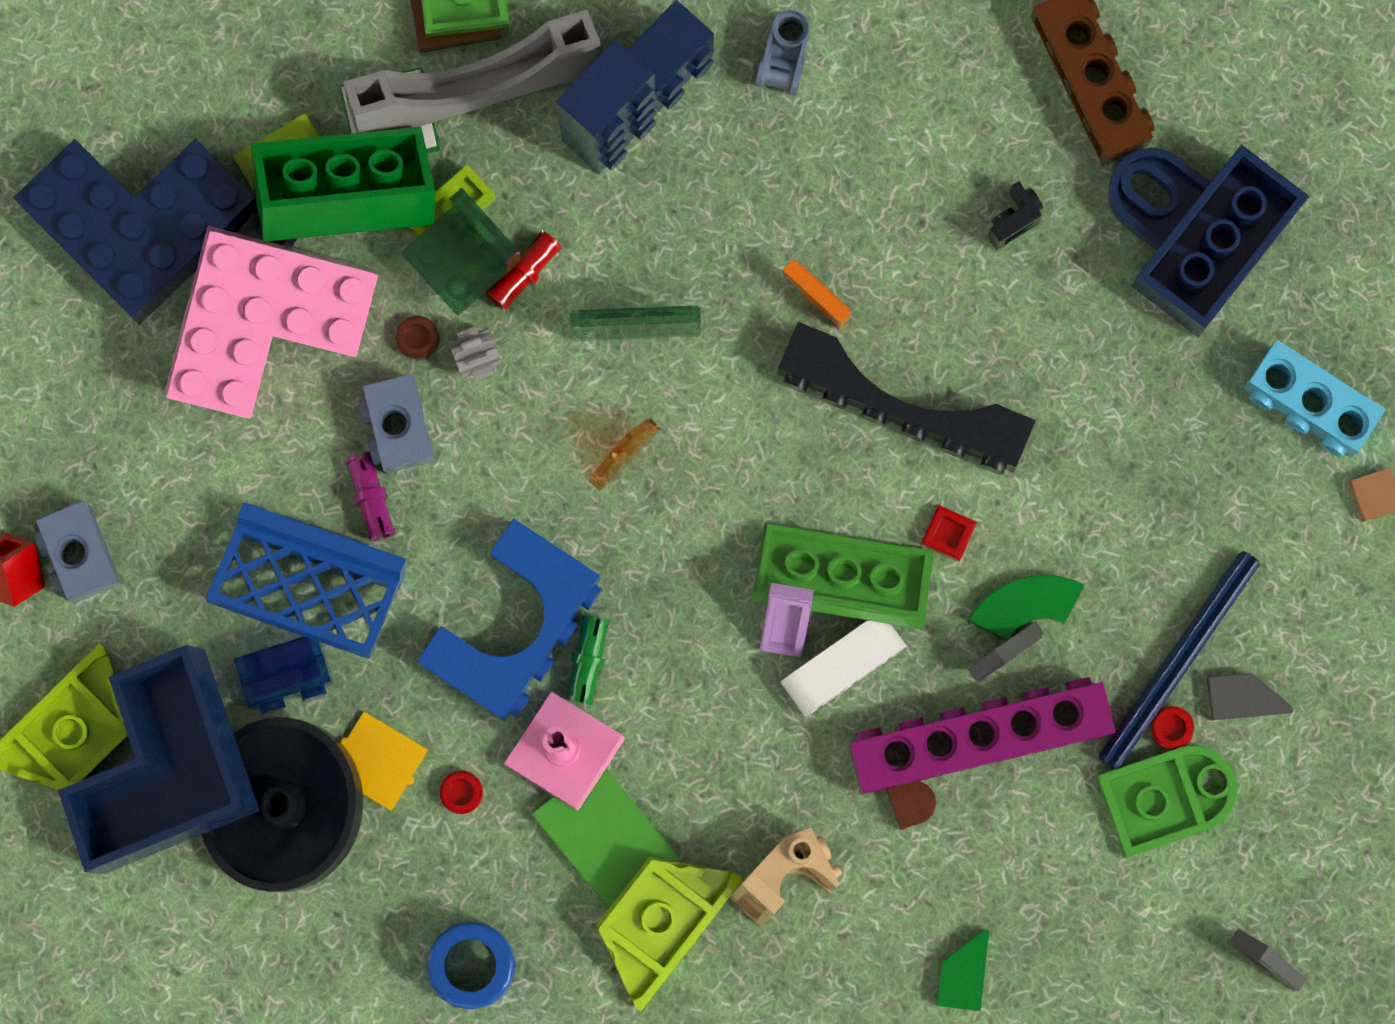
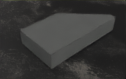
M1036 622L1032 623L971 666L968 671L976 682L978 680L982 681L1043 637V631Z
M1252 673L1207 678L1211 721L1293 713L1292 706Z
M1237 929L1230 942L1234 948L1255 965L1276 976L1291 990L1299 991L1306 981L1302 974L1273 949L1244 931Z

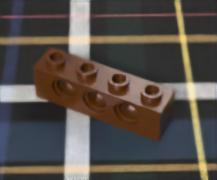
M1047 0L1034 6L1030 17L1101 165L1104 166L1148 146L1153 138L1151 132L1155 130L1153 121L1146 108L1139 109L1133 96L1136 93V87L1131 75L1127 70L1121 72L1115 59L1118 56L1116 44L1108 32L1103 34L1097 22L1100 14L1095 1ZM1073 29L1082 31L1087 37V43L1084 45L1070 43L1066 37V32ZM1088 67H1097L1104 72L1106 80L1101 83H1093L1086 78L1084 70ZM1107 104L1117 105L1123 111L1124 118L1118 121L1109 120L1103 114L1102 107Z

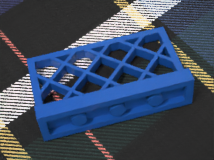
M244 502L238 515V524L208 591L206 602L370 659L397 589H400L405 576L406 558ZM242 539L260 544L265 556L243 564L237 552ZM270 548L276 549L277 551L271 552ZM293 555L301 558L306 570L284 578L276 560ZM234 560L237 567L230 570V567ZM310 562L316 563L318 565L312 567ZM270 564L278 581L256 590L247 572ZM329 569L341 572L346 584L324 592L316 575ZM242 575L250 592L235 599L219 594L225 581ZM351 576L356 577V578H359V579H356V580L353 581L352 578H351ZM310 578L318 596L296 604L288 586ZM370 583L387 588L381 601L366 607L357 591L358 588ZM282 589L290 607L277 613L265 610L260 598ZM351 592L359 610L337 619L329 600ZM254 601L256 606L248 603ZM323 603L331 621L318 627L306 624L301 612ZM377 612L374 621H372L370 614ZM295 615L297 621L288 617ZM364 618L369 629L365 644L348 639L341 626ZM335 629L337 634L331 633L329 631Z

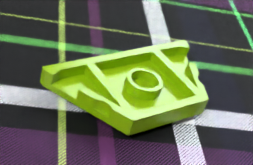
M99 643L0 740V771L60 790L88 778L129 738L109 677L115 673L107 648L103 644Z
M650 856L596 924L599 934L636 1009L641 1012L744 880L741 875L734 871Z

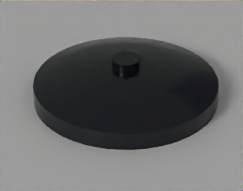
M274 717L255 721L236 731L234 737L260 811L202 834V838L216 864L238 883L267 892L298 891L325 879L343 862L350 852L358 835L363 814L361 779L347 749L334 735L324 728L304 720L287 717Z

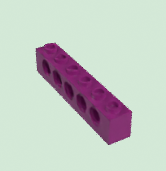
M1087 677L1065 683L1067 691L1051 695L1049 688L1045 687L1023 693L1025 701L1009 705L1007 697L981 703L983 711L966 715L965 707L941 712L939 713L941 721L924 725L923 717L900 722L898 723L899 731L882 735L881 727L856 733L857 741L849 743V750L860 794L864 795L914 781H922L1112 735L1116 731L1103 682L1092 684L1091 678ZM1066 703L1074 709L1075 720L1071 726H1061L1054 720L1053 709L1056 704ZM1025 713L1030 716L1033 721V731L1029 736L1023 737L1014 733L1011 728V719L1014 714ZM983 723L989 727L992 738L987 746L980 747L971 742L969 729L972 724ZM941 733L948 738L950 749L947 755L937 757L928 751L926 743L929 735ZM899 743L907 749L908 760L905 765L894 767L886 761L884 752L887 745Z

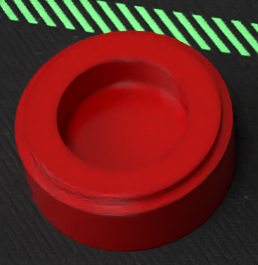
M1168 706L1159 710L1150 723V733L1157 745L1164 749L1174 750L1184 747L1190 742L1194 734V721L1191 715L1183 708Z
M456 771L449 774L443 780L440 786V799L449 811L461 815L468 814L476 810L481 804L483 786L480 780L472 773Z

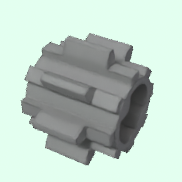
M476 326L457 332L458 339L449 342V347L462 379L473 376L474 380L477 381L493 375L492 368L502 363L488 328L477 331Z

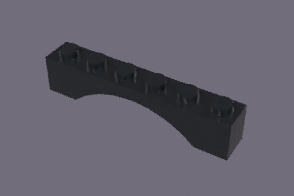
M797 322L777 375L784 377L782 383L793 390L806 393L807 388H811L823 393L822 400L834 407L845 409L847 404L859 408L863 410L861 416L870 422L885 426L886 421L902 426L901 433L919 442H924L926 437L942 443L940 449L943 452L962 459L967 453L981 459L980 466L999 475H1003L1005 470L1014 472L1036 421L998 404L976 410L949 412L925 409L905 403L882 391L867 379L847 356L837 337L801 322Z

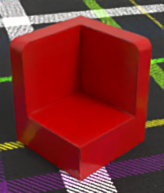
M5 533L0 536V602L16 607L45 587V580L35 543Z

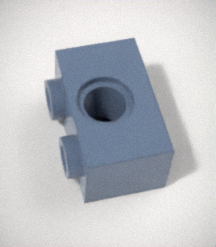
M409 374L364 385L365 398L358 399L363 423H372L375 439L368 440L373 464H382L384 472L388 474L436 462L414 375ZM393 415L403 416L407 421L405 430L398 435H389L384 432L386 420Z
M81 501L36 520L40 532L34 534L35 541L44 558L50 556L55 572L50 573V578L59 597L65 595L67 600L77 603L122 584L91 505ZM76 543L83 544L85 548L83 560L78 564L68 565L65 558L67 549Z

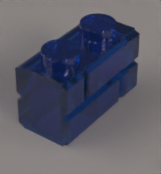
M304 636L233 659L247 706L251 710L260 709L261 715L274 713L286 708L284 700L300 695L303 702L327 695L326 687L335 684L323 644Z

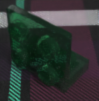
M460 188L449 198L452 208L402 251L403 257L456 315H460L521 262L519 250L463 188Z

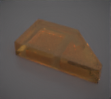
M650 418L632 429L591 475L589 481L600 492L644 450L661 428Z

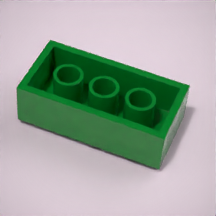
M422 127L251 143L252 180L263 242L434 225L435 187Z

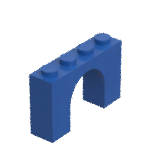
M514 518L490 552V556L531 584L540 594L544 605V622L538 637L529 647L517 654L497 657L480 652L440 626L417 660L419 665L503 721H506L510 714L515 718L520 715L531 697L525 691L534 678L539 682L544 679L555 660L549 657L558 642L563 646L569 642L579 626L573 621L582 607L589 611L603 590L597 586L601 579L599 574Z

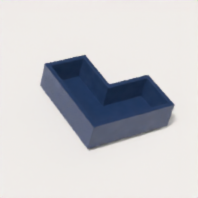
M675 0L629 49L615 39L556 101L562 142L596 173L600 174L606 167L612 171L627 155L628 152L624 149L634 137L639 140L643 139L656 124V120L653 117L663 107L670 110L678 103L685 93V90L682 89L683 85L692 76L697 80L700 79L712 66L714 60L710 57L714 52V33L678 0Z
M196 138L135 197L76 139L70 142L13 197L138 325L147 319L196 271L207 226L236 232L247 222L253 212L256 213L258 211L256 198Z
M184 645L109 677L135 759L58 790L84 872L109 873L260 811L204 649L190 645Z

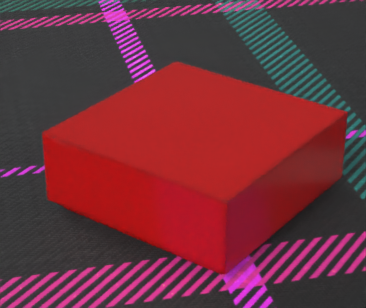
M938 505L920 545L960 562L977 522Z

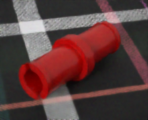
M541 231L519 258L514 256L509 261L510 268L486 292L487 297L500 309L507 311L509 306L529 284L535 285L539 280L538 274L557 252L562 250L560 244L551 235Z

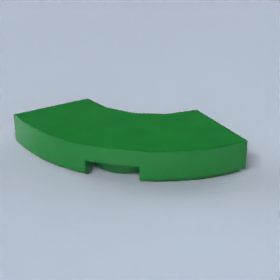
M1035 575L1020 578L1005 584L991 593L974 611L968 622L1004 641H1007L1017 628L1033 620L1049 619L1064 624L1085 585L1076 580L1055 575Z

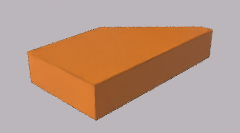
M792 259L782 270L802 296L839 330L849 320L851 309L797 260L794 261Z

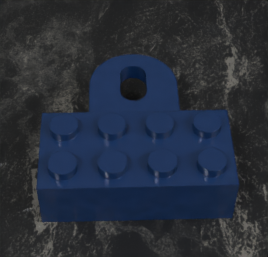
M1242 144L1212 182L1173 153L1158 148H1145L1134 151L1123 158L1116 166L1108 185L1109 205L1115 217L1126 228L1156 250V253L1137 275L1131 286L1198 338L1309 198V195ZM1137 173L1146 174L1166 189L1170 198L1169 203L1163 207L1151 205L1131 189L1129 184L1130 177Z

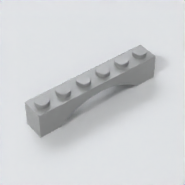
M588 9L547 21L535 32L514 46L492 57L466 66L426 73H401L381 70L344 81L349 112L357 133L420 127L576 80L602 53L601 42Z

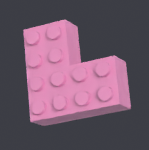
M207 226L165 388L166 398L251 419L273 336L357 357L378 273L369 267L273 242H263L262 239Z

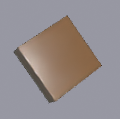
M1391 467L1348 482L1362 522L1395 512V477Z

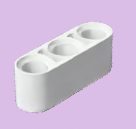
M866 621L791 673L780 683L803 716L807 717L821 705H825L851 687L854 682L861 680L887 662L890 657L900 653L907 645L892 624Z

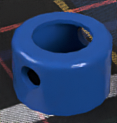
M476 922L452 925L441 933L429 950L427 962L430 984L439 997L454 1007L470 1010L490 1006L503 997L514 981L516 969L513 947L504 934L489 924ZM468 939L478 940L486 944L493 952L496 961L495 975L491 982L483 989L474 992L461 991L453 986L446 977L444 969L445 958L451 947L460 941Z

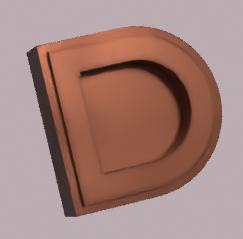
M914 781L886 789L900 830L921 824L933 815L936 808V797L927 784Z

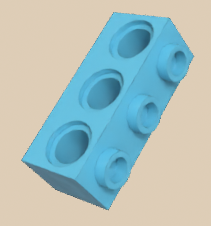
M1276 340L1270 346L1244 386V389L1251 393L1249 399L1254 404L1267 411H1271L1272 408L1280 411L1287 416L1285 419L1287 425L1302 434H1307L1308 431L1323 439L1321 446L1325 450L1340 458H1343L1345 454L1353 457L1360 451L1386 410L1279 340ZM1275 369L1284 375L1286 383L1283 389H1274L1267 383V370ZM1304 393H1313L1319 397L1321 401L1320 412L1313 413L1304 408L1302 404V395ZM1340 416H1349L1356 422L1357 433L1355 436H1347L1340 431L1338 426Z

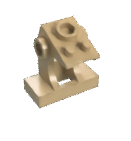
M811 827L784 837L729 899L761 928L786 902L780 897V885L783 878L787 875H806L830 894L840 885L837 878L842 873L838 865L830 866L828 862L831 859L829 847L821 835L815 836ZM794 852L797 853L801 859L797 858Z

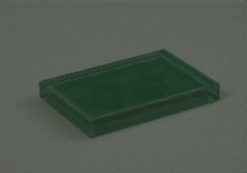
M698 305L572 310L570 312L573 342L701 336V317Z

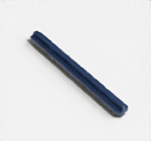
M1242 551L1237 555L1122 721L1116 733L1113 734L1099 755L1101 761L1113 769L1121 767L1260 566V562L1250 553Z

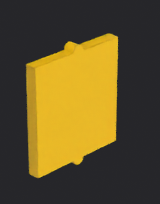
M366 712L362 713L348 738L345 737L341 740V743L347 749L357 767L363 794L390 811L395 807L407 785L414 783L413 775L428 752V749Z

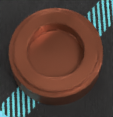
M412 316L405 319L399 325L396 331V342L400 351L406 357L421 360L435 352L439 344V334L431 320L423 316Z

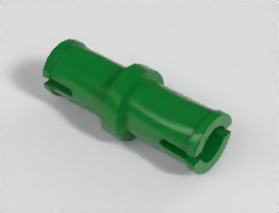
M583 615L577 652H572L570 661L574 662L566 700L575 702L580 700V703L593 705L592 700L599 667L604 668L605 659L601 657L610 620L596 619V617Z

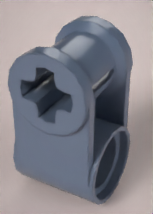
M787 9L775 17L766 50L764 49L755 86L762 87L764 84L787 89L790 95H797L805 63L804 56L809 41L810 29L808 19L803 13ZM795 24L801 29L802 35L795 41H787L780 36L779 30L783 25Z

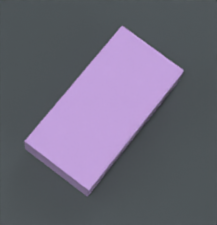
M771 583L760 651L802 658L814 590Z

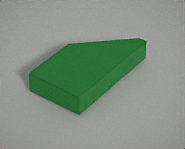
M980 931L941 962L936 1006L981 1011L990 931Z

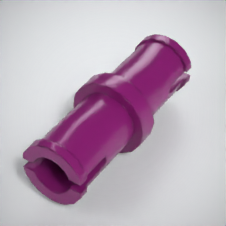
M362 452L360 461L358 454L348 457L345 462L348 465L356 494L353 496L355 506L361 508L369 541L373 542L380 540L381 532L383 539L395 535L396 532L392 526L385 499L388 497L386 488L380 486L371 453Z

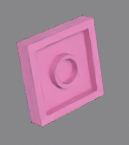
M551 692L504 764L507 768L579 811L625 738L622 734Z

